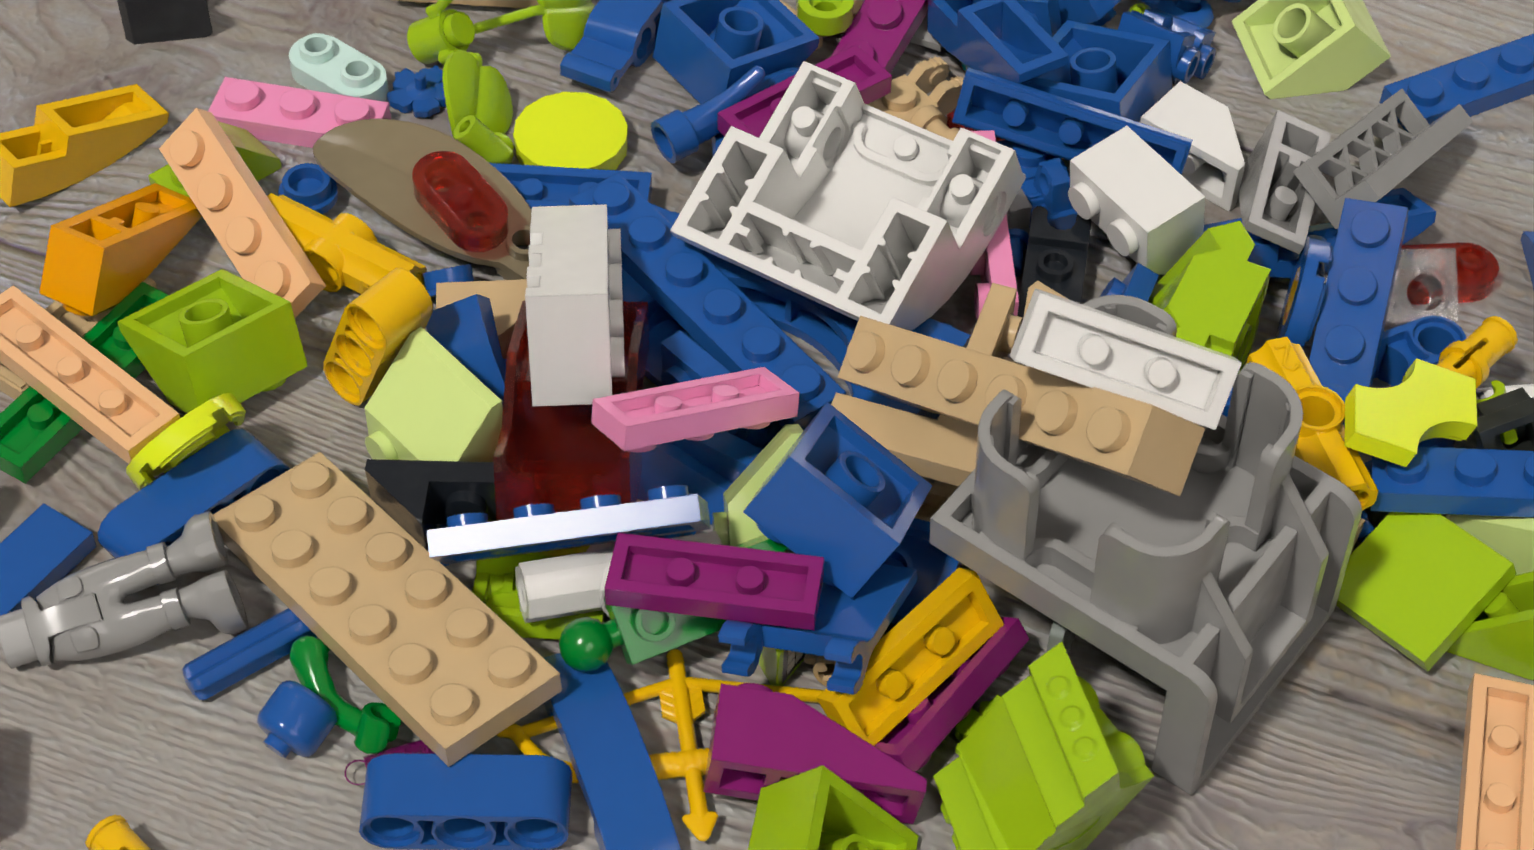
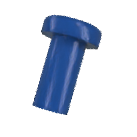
M1013 228L1009 229L1015 277H1018L1022 274L1023 252L1027 249L1029 234L1022 229Z

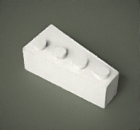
M607 204L532 207L528 251L529 267H527V288L525 290L532 406L592 404L595 398L612 395V377H625L621 230L608 229Z

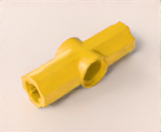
M272 193L267 195L325 283L326 287L323 290L338 292L343 286H346L362 294L395 268H403L411 272L425 286L423 273L427 272L426 266L379 243L371 228L355 215L340 213L333 220L284 195L276 196Z
M1288 336L1267 340L1261 348L1248 355L1246 364L1255 362L1265 366L1283 377L1297 392L1303 408V420L1295 456L1345 484L1358 498L1362 511L1374 505L1378 496V488L1358 451L1344 446V401L1336 392L1321 385L1300 344L1290 342Z

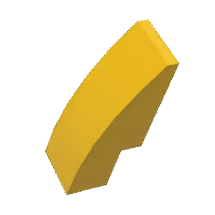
M138 84L37 105L33 126L0 133V198L9 207L46 197L79 183L110 166L145 142L168 123L169 113Z

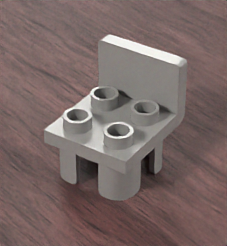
M1107 295L1094 298L1082 304L1176 337L1177 325L1174 319L1164 310L1145 300L1126 295ZM1255 362L1247 363L1237 374L1233 385L1228 416L1221 415L1216 430L1202 426L1205 428L1180 496L1132 481L1018 440L1022 400L1004 389L988 404L979 420L975 469L930 518L929 543L1165 689L1167 692L1152 771L1192 795L1334 611L1362 515L1361 504L1356 495L1345 484L1295 456L1303 420V408L1300 398L1294 388L1283 377Z

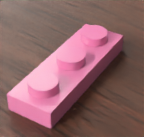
M230 77L224 78L208 110L212 112L217 121L246 129L259 140L313 148V145L321 136L337 126L365 119H391L389 102Z
M760 367L595 398L592 403L591 423L622 450L636 453L648 452L655 449L658 444L683 439L702 441L712 438L714 433L738 428L762 429L769 426L770 422L797 417L799 392L767 368Z

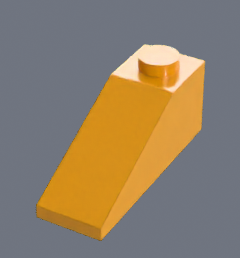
M154 183L53 224L50 228L39 294L62 303L63 308L70 313L81 316L97 315L119 304L142 281L144 282L201 219L202 215L190 197Z

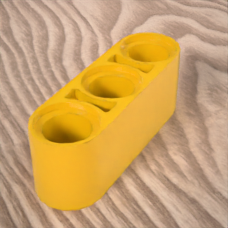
M395 268L349 303L344 309L323 362V370L327 380L337 394L352 405L359 406L373 395L410 333L420 327L425 330L433 313V303L428 291L411 272L403 268Z

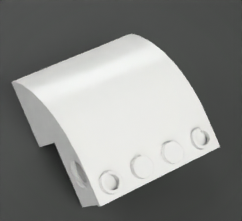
M803 61L759 138L733 126L729 128L670 232L674 237L854 320L858 321L860 316H864L910 331L929 319L953 295L969 275L1000 226L1024 183L1026 175L1022 173L1014 149L962 127L953 141L865 104L855 82Z

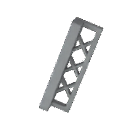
M1402 88L1292 172L1334 228L1338 229L1345 198L1377 202L1472 124L1473 121L1463 107L1458 104L1429 124ZM1396 116L1408 132L1398 128ZM1373 135L1382 139L1384 150L1374 145ZM1349 154L1359 159L1360 169L1350 165ZM1321 172L1334 177L1336 192Z

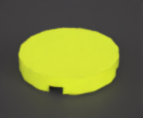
M561 92L543 96L526 106L515 120L513 143L520 165L616 170L627 155L628 125L621 110L607 99L589 93Z
M224 393L206 401L171 424L150 441L131 460L126 467V474L139 490L143 489L156 480L154 477L163 472L167 473L223 434L229 432L230 430L226 426L229 421L233 422L236 426L241 425L245 420L246 410L232 393Z

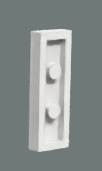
M1036 288L1010 353V357L1015 362L1091 388L1096 387L1152 404L1190 422L1216 430L1242 364L1235 357Z

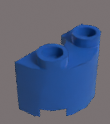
M1157 8L1147 9L1143 14L1137 11L1123 12L1118 30L1170 40L1173 85L1180 81L1186 84L1192 76L1204 79L1208 74L1216 55V49L1210 46L1216 32Z

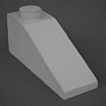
M1280 110L1276 112L1248 157L1238 194L1242 224L1248 232L1300 254L1305 246L1315 201L1292 171L1328 145L1331 133Z

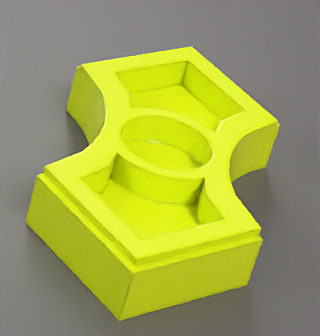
M1417 358L1405 372L1401 384L1389 388H1371L1355 384L1345 398L1344 446L1403 467H1407L1417 454L1420 442L1432 438H1446L1456 441L1466 440L1477 427L1476 379Z

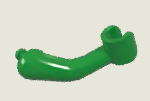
M303 636L295 640L290 649V662L300 684L319 695L335 710L337 715L335 725L355 736L354 744L360 751L366 754H375L384 750L388 742L396 739L401 719L385 703H368L363 707V710L349 704L339 695L328 668V652L330 649L319 638L317 639L312 636Z

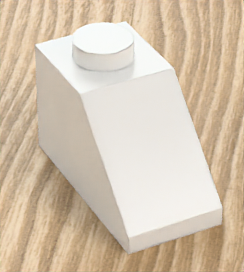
M1180 81L1141 117L1140 123L1193 139L1182 176L1205 196V199L1230 212L1237 203L1245 161L1229 108Z

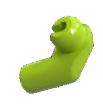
M467 115L459 121L454 129V138L479 154L489 163L512 164L514 146L512 140L506 134L501 132L493 133L474 115Z

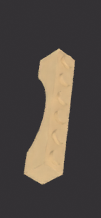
M864 316L859 317L837 377L898 402L976 426L979 425L981 415L988 404L1000 391L1005 389L1022 400L1018 440L1180 496L1205 431L1204 427L1152 404L1096 387L1091 388L1044 371Z

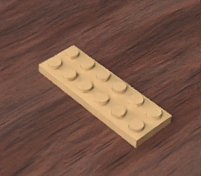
M321 452L213 514L224 544L448 767L562 691L560 673L439 561L429 558V552Z

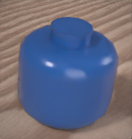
M290 680L282 682L277 687L257 717L258 726L268 735L263 741L264 745L283 758H286L290 751L301 757L312 756L337 722L335 710L324 699L307 687Z

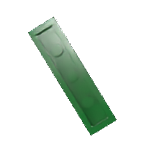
M142 281L86 333L82 339L136 379L146 368L120 332L117 321L169 295ZM29 386L0 413V470L26 484L83 428Z

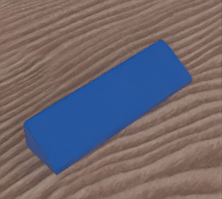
M969 67L965 73L952 120L953 123L977 131L994 130L996 137L1069 161L1123 127L1128 126L1181 175L1183 174L1193 139Z

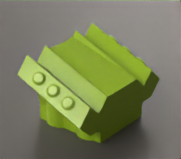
M1241 221L1208 228L1153 288L1148 302L1164 310L1174 319L1177 325V338L1235 357L1242 363L1239 369L1240 372L1246 364L1248 355L1251 353L1259 325L1262 304L1269 284L1271 269L1247 261L1255 243Z
M1062 641L1028 665L1030 675L1001 696L957 747L960 756L933 775L943 801L940 806L946 823L952 825L954 830L952 840L956 850H1084L1154 777L1145 765L1144 755L1138 743L1128 734L1117 730L1101 710L1094 688L1085 679L1077 676Z

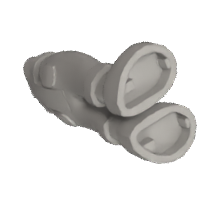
M207 511L193 515L185 524L182 535L168 547L165 542L147 546V550L116 557L72 573L36 597L37 603L30 596L22 598V609L0 616V643L9 667L12 669L39 660L40 664L45 667L53 664L54 659L55 661H81L103 657L141 645L171 629L175 631L191 625L190 619L192 618L210 620L219 631L229 635L248 629L247 615L240 593L227 570L205 576L181 589L176 587L164 591L158 596L130 604L124 603V599L127 596L157 584L162 585L177 580L179 575L191 572H208L228 565L225 544L213 514Z

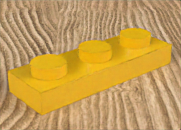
M959 567L879 640L870 656L863 684L857 694L829 691L826 688L816 698L826 716L875 746L989 640L1004 623L977 572Z

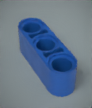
M243 428L233 429L117 505L101 522L98 530V541L114 558L147 550V546L165 542L168 547L182 535L185 524L193 515L207 511L215 514L290 470V468L249 431Z
M383 754L373 758L367 764L359 833L370 844L389 849L551 850L564 844L569 835L572 771L570 766L562 760L542 755L467 754L448 767L436 754Z

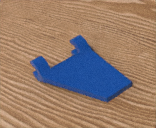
M882 564L852 599L838 587L823 582L814 630L734 620L725 621L719 631L718 638L721 643L731 644V649L727 659L724 660L721 666L722 673L750 677L758 666L763 647L824 656L825 660L836 661L834 672L827 682V690L853 695L857 694L863 684L868 662L875 646L918 581L917 569Z

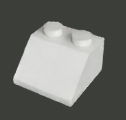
M1128 126L1123 127L1070 160V188L1068 190V197L1072 207L1083 219H1091L1107 234L1110 243L1119 254L1123 256L1129 255L1137 264H1142L1156 274L1165 275L1203 234L1205 196Z

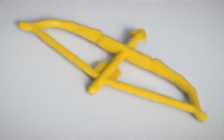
M672 649L667 653L669 679L623 694L629 706L659 696L662 718L677 724L681 751L649 754L658 781L685 778L690 814H685L682 817V821L699 841H707L712 834L719 815L715 811H708L706 794L703 792L704 783L702 776L706 775L709 748L698 749L694 721L705 714L702 692L719 693L721 684L737 686L747 682L687 677L682 652L679 649ZM760 684L768 687L773 692L791 694L803 702L819 703L816 697L824 691ZM550 716L522 726L512 724L496 736L513 740L524 755L548 756L532 742L530 737L558 729L554 717ZM562 760L570 766L572 783H579L572 763Z

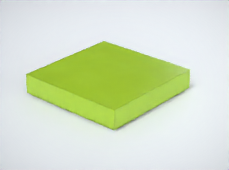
M1389 512L1350 555L1336 606L1428 672L1517 573L1514 563L1441 514Z

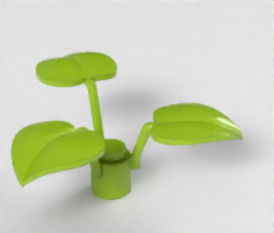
M438 0L436 4L426 7L428 17L415 21L409 26L407 42L411 53L419 62L432 64L439 61L441 64H444L442 75L443 89L452 135L456 125L467 115H474L493 133L501 132L505 134L512 123L513 105L505 79L496 68L482 66V57L479 53L466 51L474 40L475 34L542 15L543 28L547 40L561 50L572 51L583 38L586 22L595 7L591 0H537L539 5L530 6L474 24L464 12L454 9L445 10L453 0Z

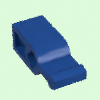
M600 0L588 17L583 38L571 53L568 52L564 56L560 64L561 76L610 93L613 92L630 66L640 67L654 51L662 4L671 0Z

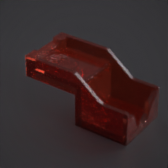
M522 301L507 351L502 428L493 456L497 521L514 519V508L531 504H553L555 513L581 510V499L598 495H620L622 504L637 502L642 473L641 453L622 450L591 423L592 404L532 406L525 301ZM623 301L625 377H612V395L642 390L649 353L648 302Z

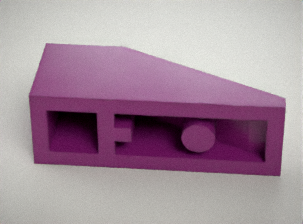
M744 683L737 686L721 684L713 716L703 792L758 800L761 788L824 765L901 823L914 824L926 794L927 779L791 694L773 692L768 687L755 683Z

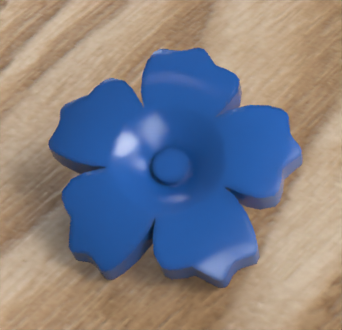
M435 65L430 69L423 68L417 73H413L407 68H404L401 72H395V80L392 83L393 91L387 93L390 107L402 113H409L413 110V115L416 118L430 117L439 113L440 107L446 106L442 78L443 70Z

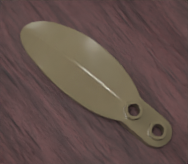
M376 118L358 120L337 126L321 136L313 145L315 161L327 175L364 204L408 234L456 258L474 264L495 267L497 273L505 280L527 279L529 249H520L517 246L529 247L532 210L506 177L463 143L438 130L420 124Z

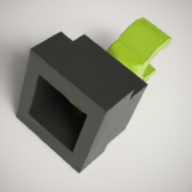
M1493 380L1491 385L1494 394L1485 399H1476L1477 427L1473 432L1478 449L1534 451V398H1531L1523 387L1506 393L1505 385L1499 380Z

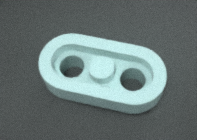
M314 33L299 39L290 48L289 61L292 77L298 84L308 90L384 102L387 100L389 90L385 68L377 61L339 39L321 33Z

